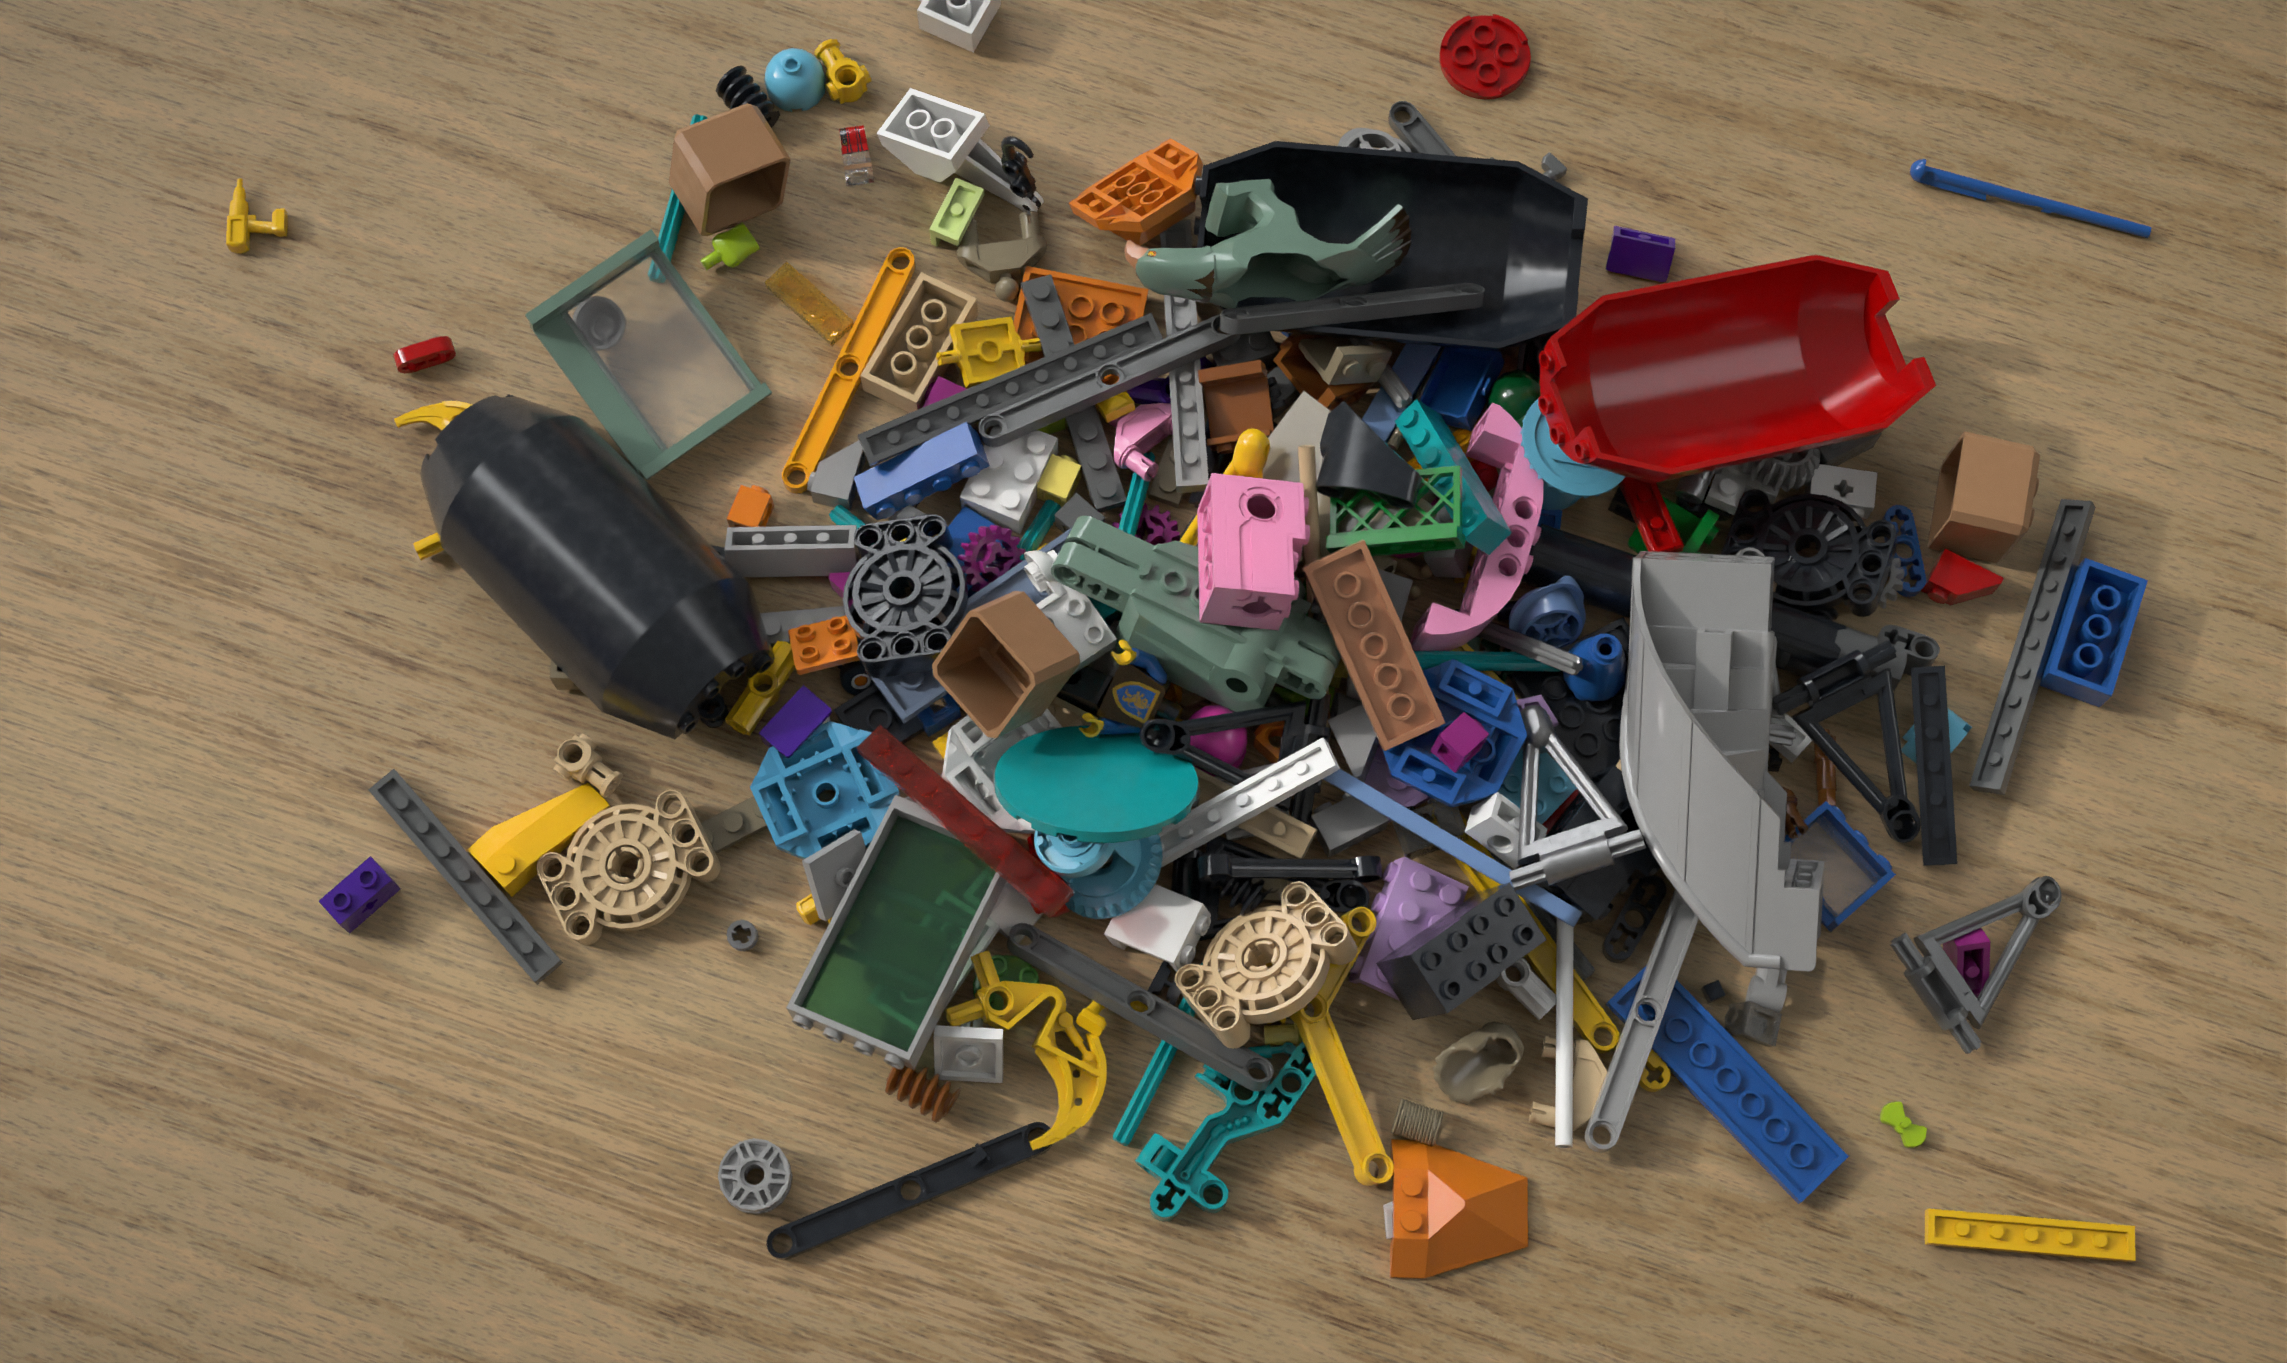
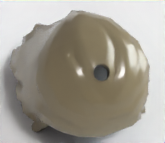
M1496 1021L1488 1022L1482 1028L1453 1043L1435 1058L1437 1065L1433 1067L1434 1079L1438 1082L1439 1088L1444 1094L1449 1095L1450 1100L1462 1102L1465 1105L1470 1104L1472 1100L1483 1098L1485 1094L1495 1095L1497 1091L1503 1089L1504 1080L1512 1074L1515 1066L1519 1064L1524 1052L1523 1043L1511 1026Z

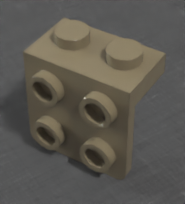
M1343 337L1301 339L1298 345L1305 358L1311 362L1328 385L1378 382L1393 353L1386 344L1354 346L1348 338Z

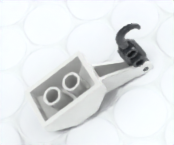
M910 88L877 132L881 144L915 174L942 182L953 173H956L1010 202L1022 211H1027L1029 215L1030 211L1037 212L1044 202L1043 198L1036 192V180L1030 173L1026 157L1014 148L1022 150L1031 159L1034 154L1030 147L1017 137L1007 136L1001 142L1003 154L1002 158H1000L980 139L989 127L984 113Z

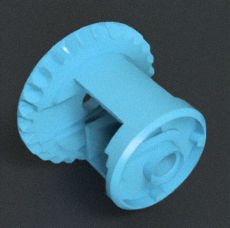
M1538 399L1531 405L1522 421L1523 427L1520 432L1522 435L1521 446L1524 447V457L1530 462V469H1534L1537 472L1538 479H1543L1542 509H1566L1574 505L1581 497H1597L1600 494L1609 492L1624 479L1625 476L1584 465L1570 459L1558 444L1555 445L1551 441L1550 428L1545 415L1539 409Z
M1035 830L1034 845L1039 859L1045 866L1063 879L1070 901L1065 903V905L1083 917L1107 919L1130 911L1145 899L1158 879L1163 858L1159 834L1126 842L1089 843L1078 842L1077 836L1060 833L1057 837ZM1112 854L1113 861L1111 865L1101 869L1100 867L1105 864Z

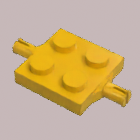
M1012 317L953 324L949 331L954 348L952 351L937 352L936 359L939 360L937 362L939 366L956 363L961 370L965 388H971L1024 366V354L1040 351L1041 343H1039V338L1021 340L1015 331Z

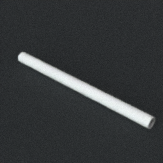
M1557 918L1555 1147L1572 1148L1573 927Z

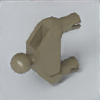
M1027 211L1019 215L1022 239L979 244L977 221L972 219L969 224V231L966 230L960 242L961 246L957 250V258L965 268L989 283H997L995 293L1003 302L1015 300L1020 290L1015 280H1021L1026 266L1034 267L1047 250L1046 240L1040 234L1039 214L1036 211H1030L1031 223H1028Z

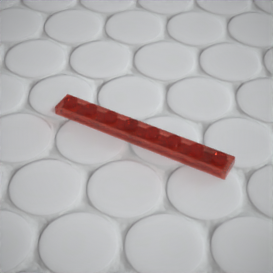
M881 725L857 747L858 753L1049 918L1074 895L1073 889Z

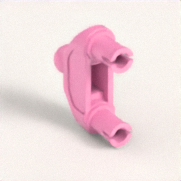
M1169 403L1139 405L1135 408L1136 410L1108 422L1111 426L1117 427L1114 463L1122 469H1131L1146 482L1156 476L1159 466L1143 454L1167 436L1173 434L1171 404Z

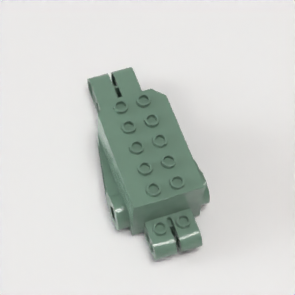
M1083 515L1076 519L1051 567L1052 576L1061 584L1123 612L1115 632V637L1117 638L1115 647L1119 654L1125 650L1120 647L1118 642L1122 639L1126 640L1131 648H1137L1155 655L1167 673V680L1234 712L1264 707L1275 683L1307 698L1321 699L1325 696L1335 674V669L1342 658L1328 626L1306 616L1311 603L1304 600L1306 589L1303 583L1295 576L1294 580L1299 581V594L1297 600H1292L1290 615L1288 618L1283 619L1279 630L1200 623L1198 547L1190 544L1172 541L1154 546L1094 517Z

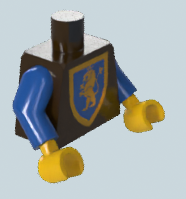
M1122 639L1118 642L1125 651L1121 654L1111 652L1119 667L1096 714L1100 718L1097 720L1090 713H1084L1082 716L1086 722H1092L1088 728H1079L1086 737H1095L1099 733L1111 735L1139 733L1142 725L1150 719H1155L1156 716L1176 721L1182 706L1165 698L1171 682L1167 680V673L1155 655L1137 648H1131L1126 640Z

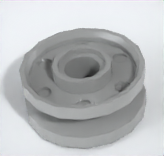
M755 1138L740 1141L730 1148L721 1160L718 1172L720 1189L729 1203L743 1213L755 1215L771 1212L781 1205L790 1192L793 1178L790 1163L781 1149L768 1140ZM756 1168L763 1170L765 1175L762 1182L756 1185L747 1183L746 1178L749 1171Z

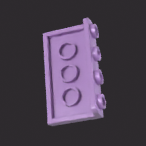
M1407 857L1399 858L1387 865L1383 873L1385 884L1382 891L1375 896L1371 906V910L1374 911L1376 918L1375 930L1369 935L1349 971L1351 972L1349 976L1350 982L1354 984L1362 983L1397 1000L1399 998L1376 963L1462 904L1469 887Z

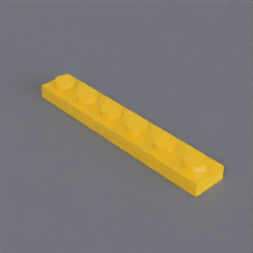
M1930 1208L1925 1210V1245L2123 1262L2136 1261L2135 1226Z

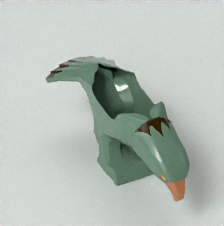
M1270 179L1246 180L1233 183H1216L1205 224L1207 231L1215 234L1217 237H1225L1235 233L1241 234L1226 239L1212 247L1206 246L1202 248L1149 249L1128 240L1124 253L1126 260L1136 270V275L1144 287L1161 295L1180 297L1203 304L1210 302L1229 309L1236 308L1238 301L1248 297H1286L1296 301L1312 300L1328 292L1353 286H1363L1379 280L1383 276L1390 274L1395 267L1400 266L1402 260L1408 254L1412 243V230L1409 227V216L1404 208L1398 204L1382 220L1350 244L1326 243L1301 230L1295 209L1276 197L1273 192L1274 185Z

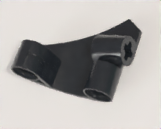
M1343 401L1327 416L1320 441V452L1323 461L1316 483L1317 492L1332 498H1342L1346 488L1364 490L1374 493L1392 506L1402 509H1413L1416 504L1422 477Z

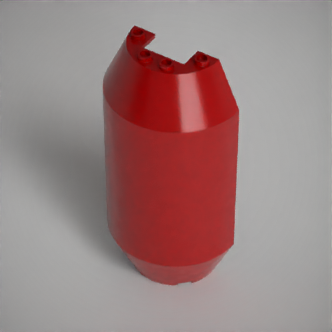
M1815 254L1601 296L1551 336L1544 351L1540 352L1541 396L1538 399V406L1541 413L1546 417L1550 428L1551 441L1555 445L1558 444L1561 450L1573 461L1646 483H1657L1876 435L1888 428L1936 386V383L1925 357L1914 358L1906 365L1885 315L1900 300L1889 271Z

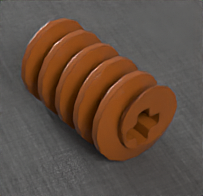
M906 1066L902 1070L892 1067L886 1080L885 1092L888 1095H892L898 1090L897 1100L900 1102L905 1101L910 1096L908 1106L914 1109L921 1104L920 1113L923 1116L928 1115L933 1110L932 1121L935 1123L939 1122L950 1112L960 1095L961 1087L953 1094L950 1092L952 1083L950 1080L944 1085L939 1086L940 1074L938 1073L930 1080L927 1079L928 1067L926 1066L918 1073L915 1069L913 1070Z

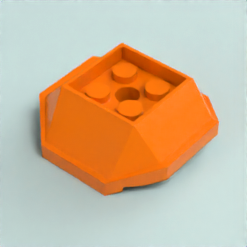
M1170 138L1155 149L1139 155L1088 187L1077 198L1070 201L1069 205L1075 215L1097 229L1109 230L1123 239L1131 240L1141 246L1195 212L1197 197L1195 195L1196 177L1201 176L1203 163L1198 153Z

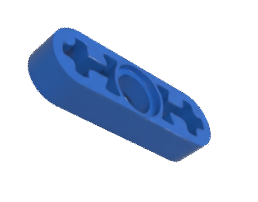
M1894 505L1887 510L1882 520L1891 522L1895 515H1897L1899 520H1904L1900 527L1901 535L1897 536V544L1908 545L1912 550V556L1910 558H1902L1895 553L1894 558H1900V567H1902L1900 569H1904V578L1907 576L1906 567L1914 564L1908 571L1910 579L1917 582L1913 587H1910L1908 582H1903L1902 591L1897 592L1904 597H1913L1926 584V574L1915 520L1909 508L1903 505ZM1891 522L1895 526V529L1898 534L1899 529L1897 522Z

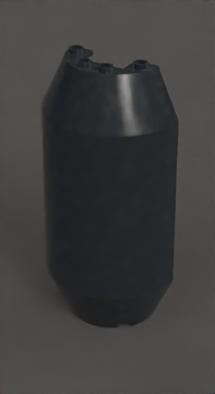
M1273 141L1203 165L1202 176L1196 177L1195 195H1200L1202 210L1201 217H1195L1194 235H1198L1197 247L1192 246V248L1212 247L1226 239L1241 234L1235 233L1225 237H1217L1215 234L1207 231L1205 227L1216 183L1270 179L1274 185L1273 192L1276 197L1295 209L1301 230L1326 243L1350 244L1382 220L1395 206L1399 204L1404 208L1409 216L1412 243L1408 254L1404 257L1400 266L1395 267L1390 274L1363 286H1353L1328 292L1316 299L1461 283L1478 284L1485 289L1483 306L1480 308L1275 330L1277 332L1500 352L1556 333L1576 317L1588 198L1519 161ZM1248 297L1238 301L1236 308L1293 302L1296 300L1286 297ZM1213 304L1214 306L1218 307V308L1221 309V310L1227 309V308L1221 307V306H1219V305Z
M510 394L503 398L494 395L480 400L465 409L435 438L438 445L432 455H425L420 477L441 547L603 713L675 740L682 733L688 734L697 726L698 720H700L698 705L705 699L710 700L720 692L722 686L731 678L733 680L739 678L745 670L746 675L752 678L758 672H765L773 664L775 657L750 584L584 419Z

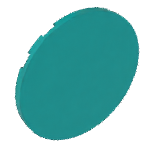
M1090 725L1056 728L1026 737L1011 746L1001 756L995 769L994 787L997 799L1011 816L1017 820L1022 818L1030 822L1032 829L1050 836L1057 837L1060 833L1077 836L1078 842L1117 843L1143 839L1162 832V827L1171 823L1176 825L1191 812V807L1197 800L1198 777L1191 762H1187L1176 755L1156 753L1145 748L1140 741L1139 733L1121 735L1099 733L1095 737H1086L1079 728H1088Z

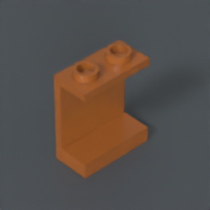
M1303 334L1295 337L1292 335L1281 343L1279 347L1281 351L1273 361L1300 394L1305 391L1330 411L1334 410L1343 401L1349 406L1358 403L1374 384V382L1328 385L1322 379L1311 362L1305 358L1298 345L1301 339L1327 338V336Z
M1261 360L1198 370L1199 383L1205 390L1211 439H1207L1208 447L1213 451L1217 450L1218 454L1233 453L1239 436L1247 429H1258L1267 437L1270 436L1274 430L1267 369Z

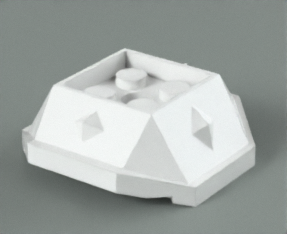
M1048 709L1045 710L1042 716L998 738L987 737L968 715L953 725L948 731L942 781L982 830L1021 834L1035 833V830L1031 828L1030 822L1022 818L1019 820L1015 819L1000 804L995 793L994 777L999 759L1011 746L1034 734L1062 728Z

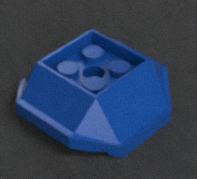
M1451 659L1438 666L1423 670L1445 724L1386 751L1383 750L1392 778L1450 807L1487 799L1500 791L1527 740V732L1513 688L1455 659ZM1465 712L1472 719L1479 721L1489 735L1481 750L1454 773L1431 752V749L1438 735Z

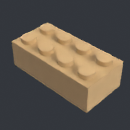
M921 272L860 375L863 391L909 413L923 408L926 402L925 393L932 382L935 383L938 376L942 377L949 364L939 366L936 354L937 352L953 350L954 345L949 331L953 324L975 321L978 316L977 298Z

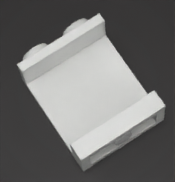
M1155 884L1150 893L1136 907L1122 915L1112 917L1104 935L1113 946L1125 950L1126 946L1135 948L1170 963L1177 972L1182 966L1191 964L1196 953L1195 947L1200 937L1204 936L1209 929L1211 914L1203 903Z

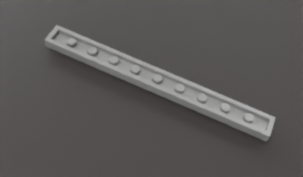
M1190 220L1179 221L1160 233L1161 248H1192ZM1164 295L1167 337L1198 324L1196 301ZM1200 359L1169 372L1177 493L1205 491L1209 481L1202 385L1199 383L1198 370H1201Z

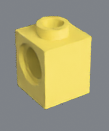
M1051 454L1037 485V498L1043 501L1053 500L1062 508L1073 497L1081 480V465L1072 457L1066 455L1059 457Z

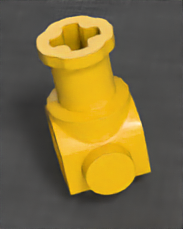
M828 39L815 49V56L818 60H822L827 68L825 75L830 82L825 84V87L833 101L838 99L840 104L844 102L852 103L860 99L862 94L868 91L866 84L872 82L869 72L864 65L859 67L856 61L844 57L840 51V43L837 39ZM846 81H853V82H854V83L851 84V85H844V84H843V83L846 82Z

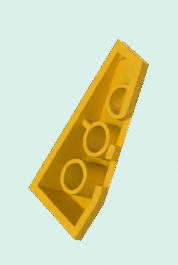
M586 783L493 826L467 851L513 897L538 874L536 868L540 857L549 852L560 854L571 844L575 834L587 820L611 806L589 783Z

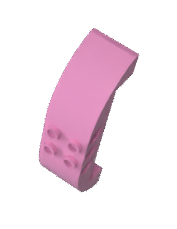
M1492 403L1473 428L1466 456L1501 469L1492 500L1512 533L1490 555L1477 549L1459 612L1436 603L1430 605L1414 626L1410 640L1413 651H1451L1479 635L1508 603L1519 586L1523 574H1527L1532 565L1533 556L1529 555L1531 546L1536 545L1541 533V527L1537 525L1543 504L1544 482L1543 479H1538L1537 472L1534 469H1530V462L1524 457V447L1521 446V426L1500 405Z

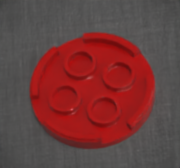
M1493 14V16L1479 15L1473 17L1469 15L1455 22L1445 33L1440 47L1439 62L1446 80L1460 93L1476 99H1496L1512 93L1522 84L1529 71L1531 53L1526 35L1511 20Z

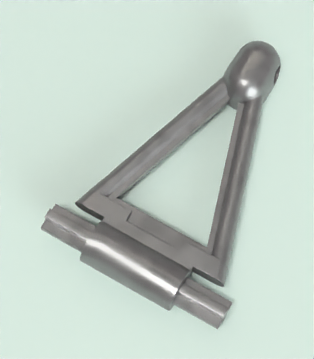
M1538 705L1525 707L1520 712L1527 732V740L1523 747L1517 864L1526 865L1538 860L1540 862L1509 871L1514 890L1546 880L1549 885L1614 865V858L1645 849L1640 829L1607 839L1608 837L1626 832L1628 830L1627 825L1558 738L1547 711ZM1549 752L1601 820L1535 841L1540 754Z

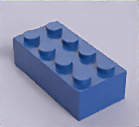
M2085 558L2076 568L2040 686L2097 707H2101L2112 697L2148 580Z

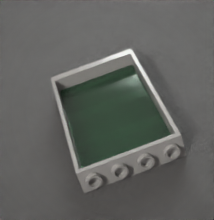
M895 795L786 1007L793 1018L792 1022L805 1030H811L814 1027L824 1031L823 1036L833 1042L841 1043L842 1040L854 1044L853 1048L866 1056H872L875 1053L885 1057L884 1062L894 1068L902 1070L906 1066L914 1070L1019 857L1016 843Z

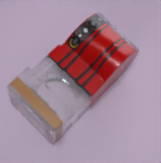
M864 125L839 128L846 185L874 183L873 168ZM865 172L861 176L852 175V173Z

